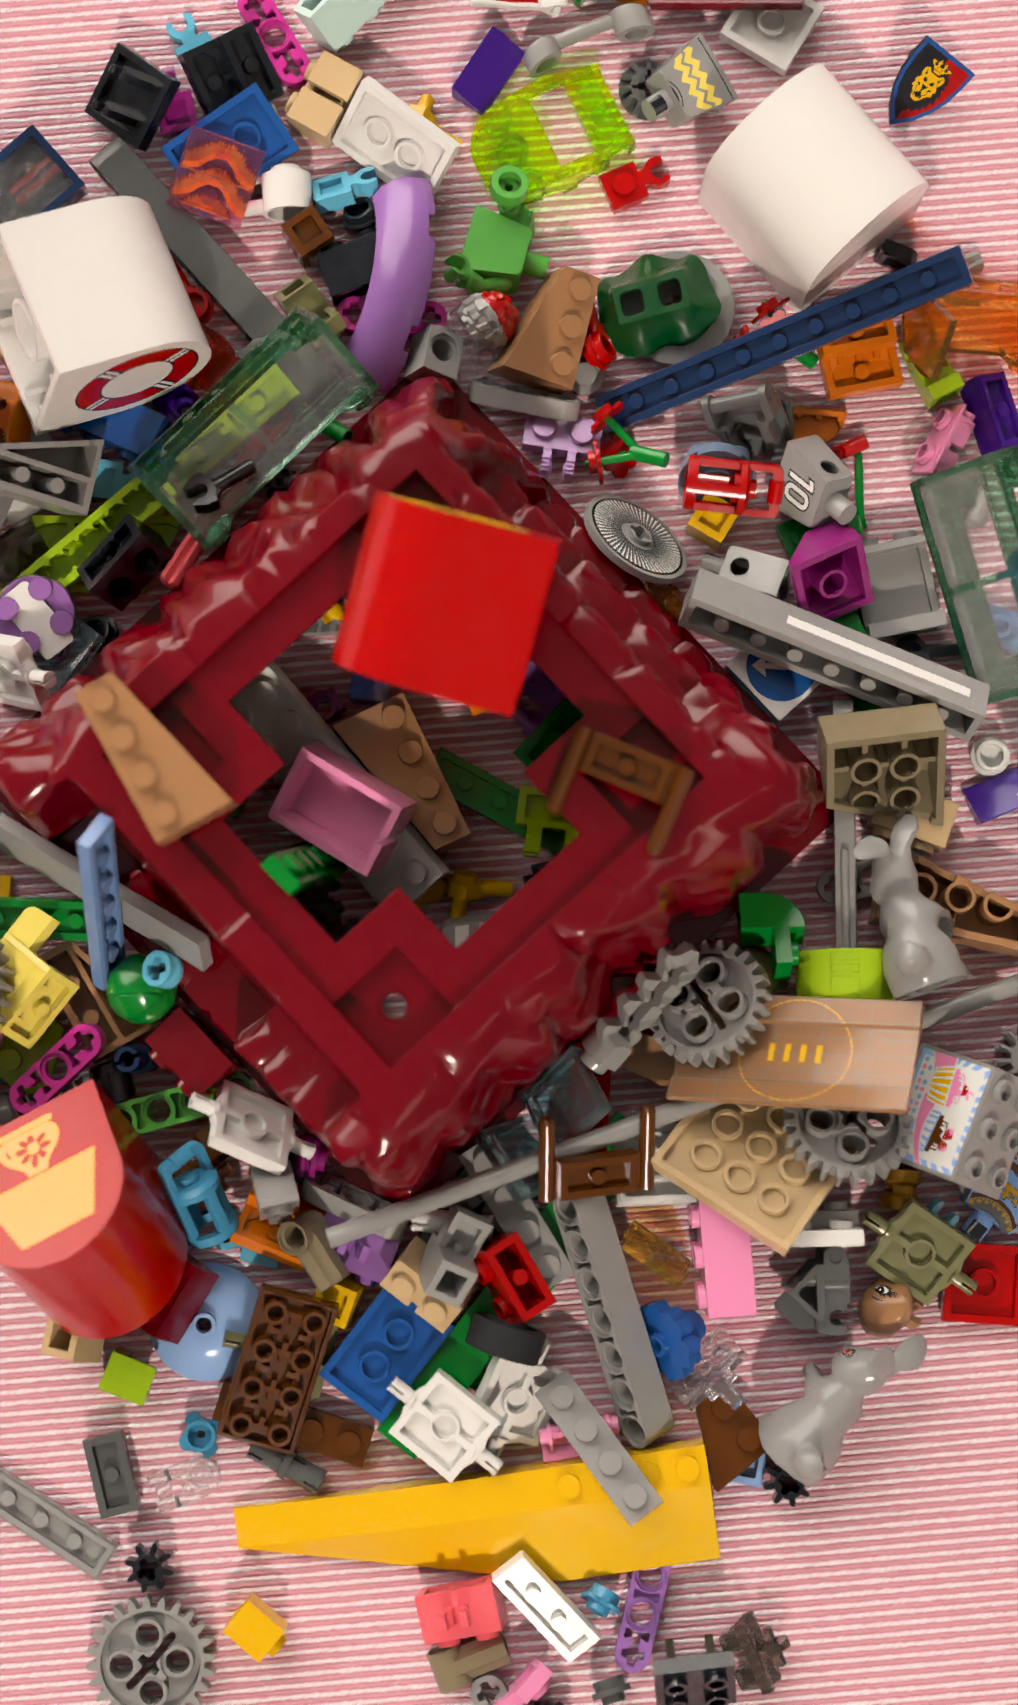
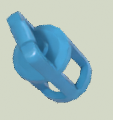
M188 1141L159 1165L157 1174L164 1187L166 1197L186 1233L188 1244L193 1248H209L231 1237L239 1226V1220L235 1210L232 1209L220 1183L217 1170L214 1169L204 1145L199 1141ZM195 1156L200 1167L188 1169L173 1180L172 1174ZM204 1201L207 1210L200 1212L197 1203ZM213 1221L217 1231L209 1235L200 1236L198 1230L205 1224Z

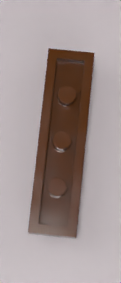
M225 1379L212 1416L214 1420L219 1421L231 1380ZM308 1406L296 1446L362 1468L375 1427Z

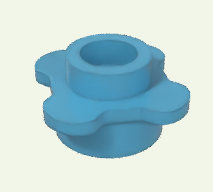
M196 1411L189 1413L185 1418L187 1427L184 1435L179 1438L181 1448L186 1451L191 1449L195 1452H202L206 1457L214 1455L217 1451L216 1429L219 1421L201 1417L200 1413ZM198 1431H204L205 1436L203 1438H200L198 1436Z
M593 1582L589 1591L582 1592L581 1597L588 1601L585 1607L603 1618H607L608 1614L613 1616L615 1614L619 1615L620 1609L617 1606L621 1597L610 1589Z

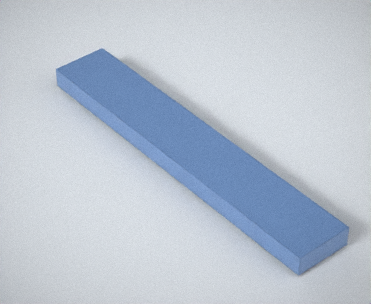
M99 813L76 843L92 984L105 991L108 975L119 961L126 958L114 824L112 818Z

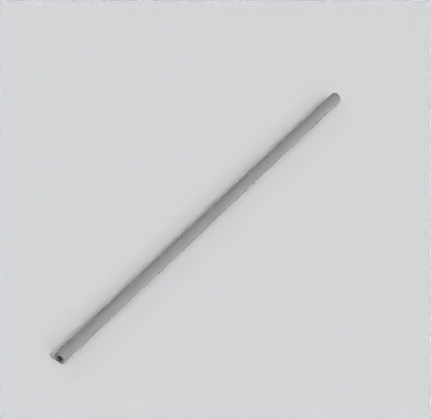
M1018 973L925 1007L923 1010L922 1030L1018 995ZM673 1100L654 1107L656 1110L655 1129L723 1103ZM639 1113L555 1144V1160L557 1157L588 1154L639 1135ZM539 1150L326 1228L325 1233L331 1249L537 1173Z

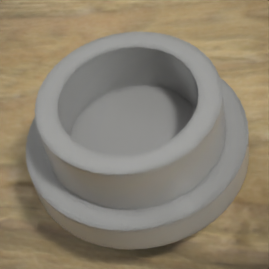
M581 357L574 387L571 391L581 396H589L596 393L603 384L604 371L597 366L592 367L585 357Z

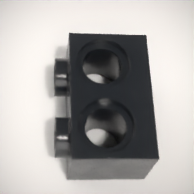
M127 513L76 570L89 592L122 612L140 595L143 588L154 576L165 568L167 562L174 555L159 533Z

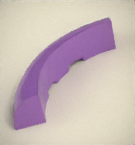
M410 176L388 182L381 186L372 197L376 217V246L372 275L360 318L350 342L341 357L346 368L357 379L367 386L387 394L390 393L407 360L408 352L404 351L403 348L411 326L418 327L420 325L434 263L436 241L433 237L429 236V218L435 215L433 191L429 180Z

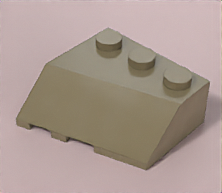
M936 702L817 716V751L826 808L865 815H873L875 812L894 814L898 820L903 815L914 814L916 818L929 820L931 825L943 826L947 729Z

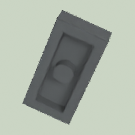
M123 1429L84 1439L82 1443L101 1519L139 1510L142 1505Z

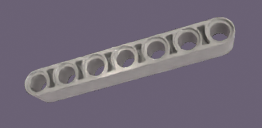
M606 1196L567 1201L554 1199L552 1202L553 1210L621 1430L626 1440L633 1447L638 1449L644 1448L673 1428L674 1419Z

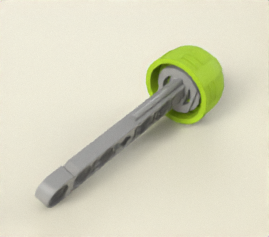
M853 699L833 700V715L854 712ZM834 810L836 948L799 951V964L796 965L797 996L895 1000L882 974L883 949L858 948L856 858L852 856L856 846V813Z

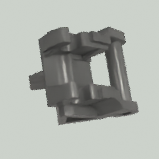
M770 383L760 384L758 389L716 398L713 395H706L701 398V411L709 433L718 436L721 442L745 447L749 452L750 459L756 455L774 452L772 463L781 464L788 440H793L795 437L793 399L778 390H773Z
M840 1246L816 1247V1258L807 1259L782 1286L785 1291L775 1301L774 1307L798 1330L814 1329L818 1333L842 1336L847 1334V1326L842 1324L840 1320H830L829 1317L835 1310L846 1311L847 1303H851V1275L848 1255Z

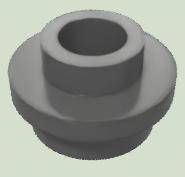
M623 1674L593 1683L595 1694H592L593 1701L601 1699L603 1705H609L625 1700L624 1691L631 1689L630 1683H625Z

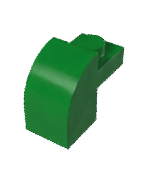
M738 893L736 919L739 947L770 946L774 981L790 980L792 965L799 964L798 945H802L805 931V921L801 912L790 900L774 893Z

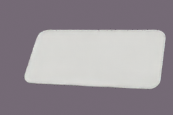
M22 581L4 596L5 598L10 597L14 599L19 607L18 615L12 621L22 633L24 631L35 632L41 642L38 652L45 659H51L73 641V635L70 631L66 634H57L51 629L50 618L54 612L44 600L38 601L33 599L28 592L29 583Z

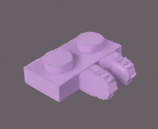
M527 414L521 451L543 454L539 477L548 478V475L551 473L552 455L566 457L562 472L563 481L572 482L575 460H587L586 452L593 451V440H597L600 450L603 429L593 436L590 433V428L595 423L592 419L578 417L577 421H562Z

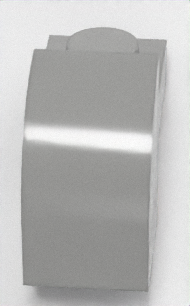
M457 1204L454 1206L440 1232L433 1231L424 1250L419 1274L424 1294L460 1308L479 1276L474 1258L493 1228L491 1219Z

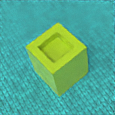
M118 1346L111 1354L98 1389L143 1406L149 1398V1389L157 1368L133 1358L132 1351Z

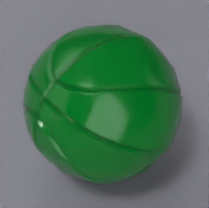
M138 953L122 959L108 975L106 983L108 1002L118 1016L131 1023L147 1024L160 1019L167 1014L176 999L177 985L171 989H163L150 986L145 982L142 975L144 960L149 954ZM160 968V973L165 972V970Z

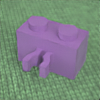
M328 1211L325 1215L328 1227L346 1221ZM373 1233L337 1246L334 1249L347 1270L354 1273V1281L374 1288L376 1282L381 1283L390 1270L402 1238L399 1240H389Z

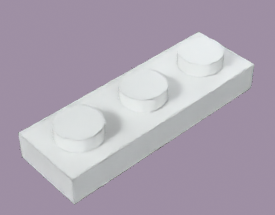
M523 1549L492 1573V1582L569 1663L600 1640L599 1630Z

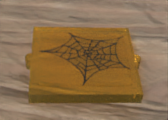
M636 1220L622 1234L625 1238L621 1246L622 1250L678 1290L683 1280L685 1281L690 1275L687 1269L691 1260Z

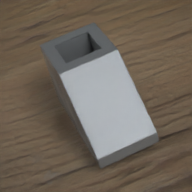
M290 1160L287 1161V1168L280 1176H276L258 1167L250 1168L260 1221L268 1219L270 1225L280 1224L292 1219V1214L299 1213L300 1200Z

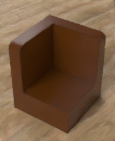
M313 204L280 225L285 242L304 270L311 266L310 256L335 241L333 233Z

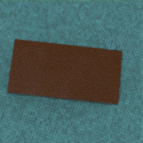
M264 1282L261 1283L218 1422L217 1436L293 1455L339 1310L338 1302Z

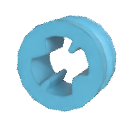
M156 950L151 952L144 960L142 975L145 982L150 986L171 989L182 978L183 963L180 957L173 953ZM166 966L165 972L160 973V968Z

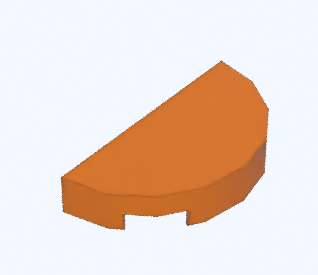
M793 407L794 439L816 434L825 444L828 443L842 429L848 410Z

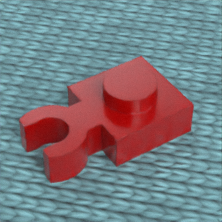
M661 156L650 158L644 168L640 170L637 169L634 161H631L598 176V182L613 215L647 201L649 198L647 188L663 189L670 183L671 177L669 174L658 178L651 173L654 168L662 165L663 160Z

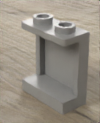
M908 530L894 534L892 541L879 543L878 538L863 540L874 602L858 608L861 623L868 636L885 642L899 639L906 634L915 633L919 635L942 630L948 624L945 609H940L926 549V544L929 542L927 533L916 535V530Z

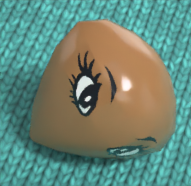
M881 1276L862 1295L858 1306V1316L861 1327L867 1334L877 1337H889L903 1327L912 1330L920 1326L922 1319L914 1316L913 1312L923 1308L924 1304L912 1296V1292L906 1285L894 1284L884 1276Z

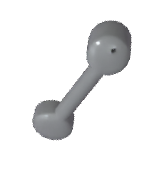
M625 3L603 16L553 36L547 35L537 39L528 47L523 56V61L529 75L535 78L553 68L561 59V49L610 29H614L618 40L623 43L638 42L649 38L654 34L655 28L646 8L638 3Z

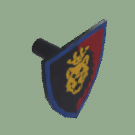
M926 35L909 52L908 58L901 66L893 83L889 99V124L910 122L931 114L955 97L975 74Z

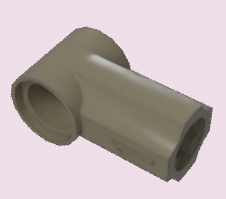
M308 1210L282 1223L278 1228L277 1240L285 1253L290 1256H297L321 1294L345 1279L350 1273L335 1249L330 1247L325 1233V1229L329 1228L325 1217L315 1210Z
M499 1631V1636L489 1640L477 1641L476 1637H473L452 1647L438 1648L437 1646L427 1652L426 1656L441 1694L459 1690L470 1684L474 1677L512 1663L508 1646L501 1631Z

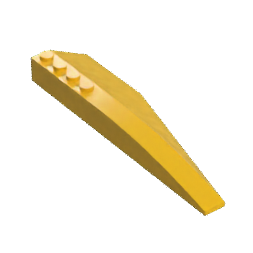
M702 1437L647 1445L640 1449L636 1447L625 1449L664 1502L633 1527H630L581 1458L544 1464V1461L501 1467L494 1476L487 1470L459 1473L452 1483L443 1476L233 1508L238 1547L241 1549L492 1574L523 1549L551 1580L569 1581L720 1558L711 1484Z

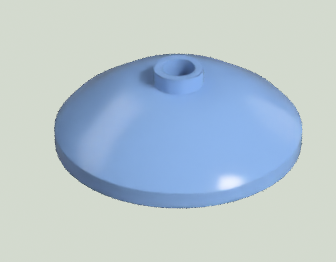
M201 1262L217 1273L219 1278L179 1344L159 1340L152 1336L150 1338L160 1359L177 1374L197 1381H217L234 1374L241 1351L240 1349L222 1347L225 1330L246 1334L259 1290L244 1273L232 1266L218 1262ZM202 1317L208 1318L212 1324L211 1330L207 1332L201 1331L198 1327V1320Z

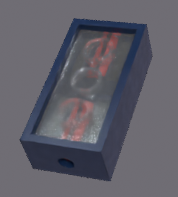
M33 124L0 152V224L74 205L88 194L85 183Z

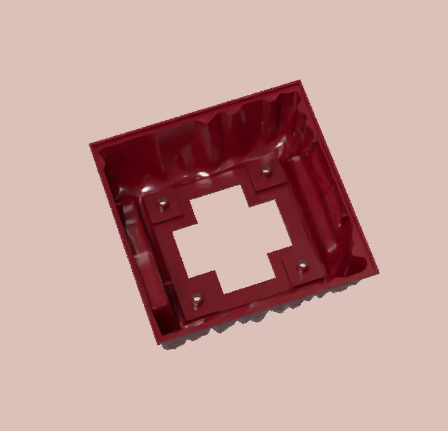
M434 376L420 378L414 382L404 378L389 394L385 395L349 428L353 431L351 441L343 440L340 443L335 441L289 483L290 486L287 491H276L254 516L239 529L235 530L202 563L190 568L185 574L179 589L171 590L168 594H164L162 599L133 626L103 647L100 655L79 675L70 679L64 687L47 697L42 705V712L38 711L30 719L20 721L0 738V802L21 825L77 858L76 842L99 813L113 819L119 883L194 926L209 937L213 964L203 972L180 958L183 963V975L177 984V995L274 1101L294 1110L293 1122L304 1134L319 1138L323 1142V1147L329 1149L328 1160L350 1184L393 1204L442 1186L463 1167L458 1158L460 1154L491 1135L494 1138L571 1066L568 1061V1051L571 1046L576 1043L582 1044L581 1040L600 1017H618L617 998L623 992L637 993L638 986L635 979L640 971H656L658 951L661 947L674 950L685 941L697 949L703 940H707L736 913L738 893H757L834 822V810L827 809L825 805L821 772L692 634L686 628L677 625V618L639 578L624 571L601 552L589 536L584 519L545 478L539 477L540 472L475 403L469 401V397L455 382L449 384L447 379ZM375 490L442 505L563 538L531 660L584 716L523 771V774L547 799L578 724L695 771L662 854L652 856L647 852L646 846L663 804L578 770L560 813L575 828L579 835L457 948L451 944L399 886L336 944L292 895L289 896L260 866L262 862L223 821L285 764L229 702L348 594ZM110 672L115 674L238 806L165 846L157 844L74 692ZM123 924L124 937L139 954H150L156 950L172 953ZM393 994L403 996L407 1002L405 1014L398 1019L388 1017L384 1011L385 1000Z

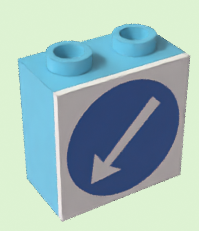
M740 651L724 667V670L776 725L822 684L744 651Z

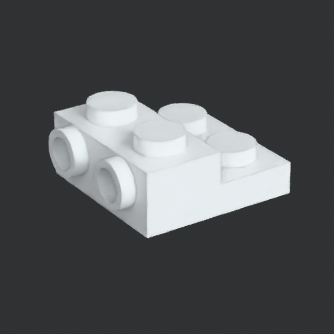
M824 1201V1208H818L792 1247L864 1246V1229L858 1225V1210L848 1208L847 1201Z

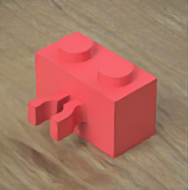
M492 1574L424 1587L414 1598L425 1645L437 1643L438 1648H448L460 1644L461 1638L476 1636L477 1641L489 1640L499 1636V1631H502L508 1622L503 1593L492 1582Z

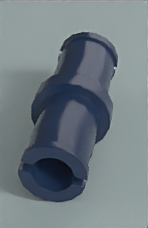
M141 1043L120 1048L114 1057V1062H121L120 1065L116 1066L120 1071L130 1072L135 1075L155 1071L160 1066L148 1055L152 1048Z

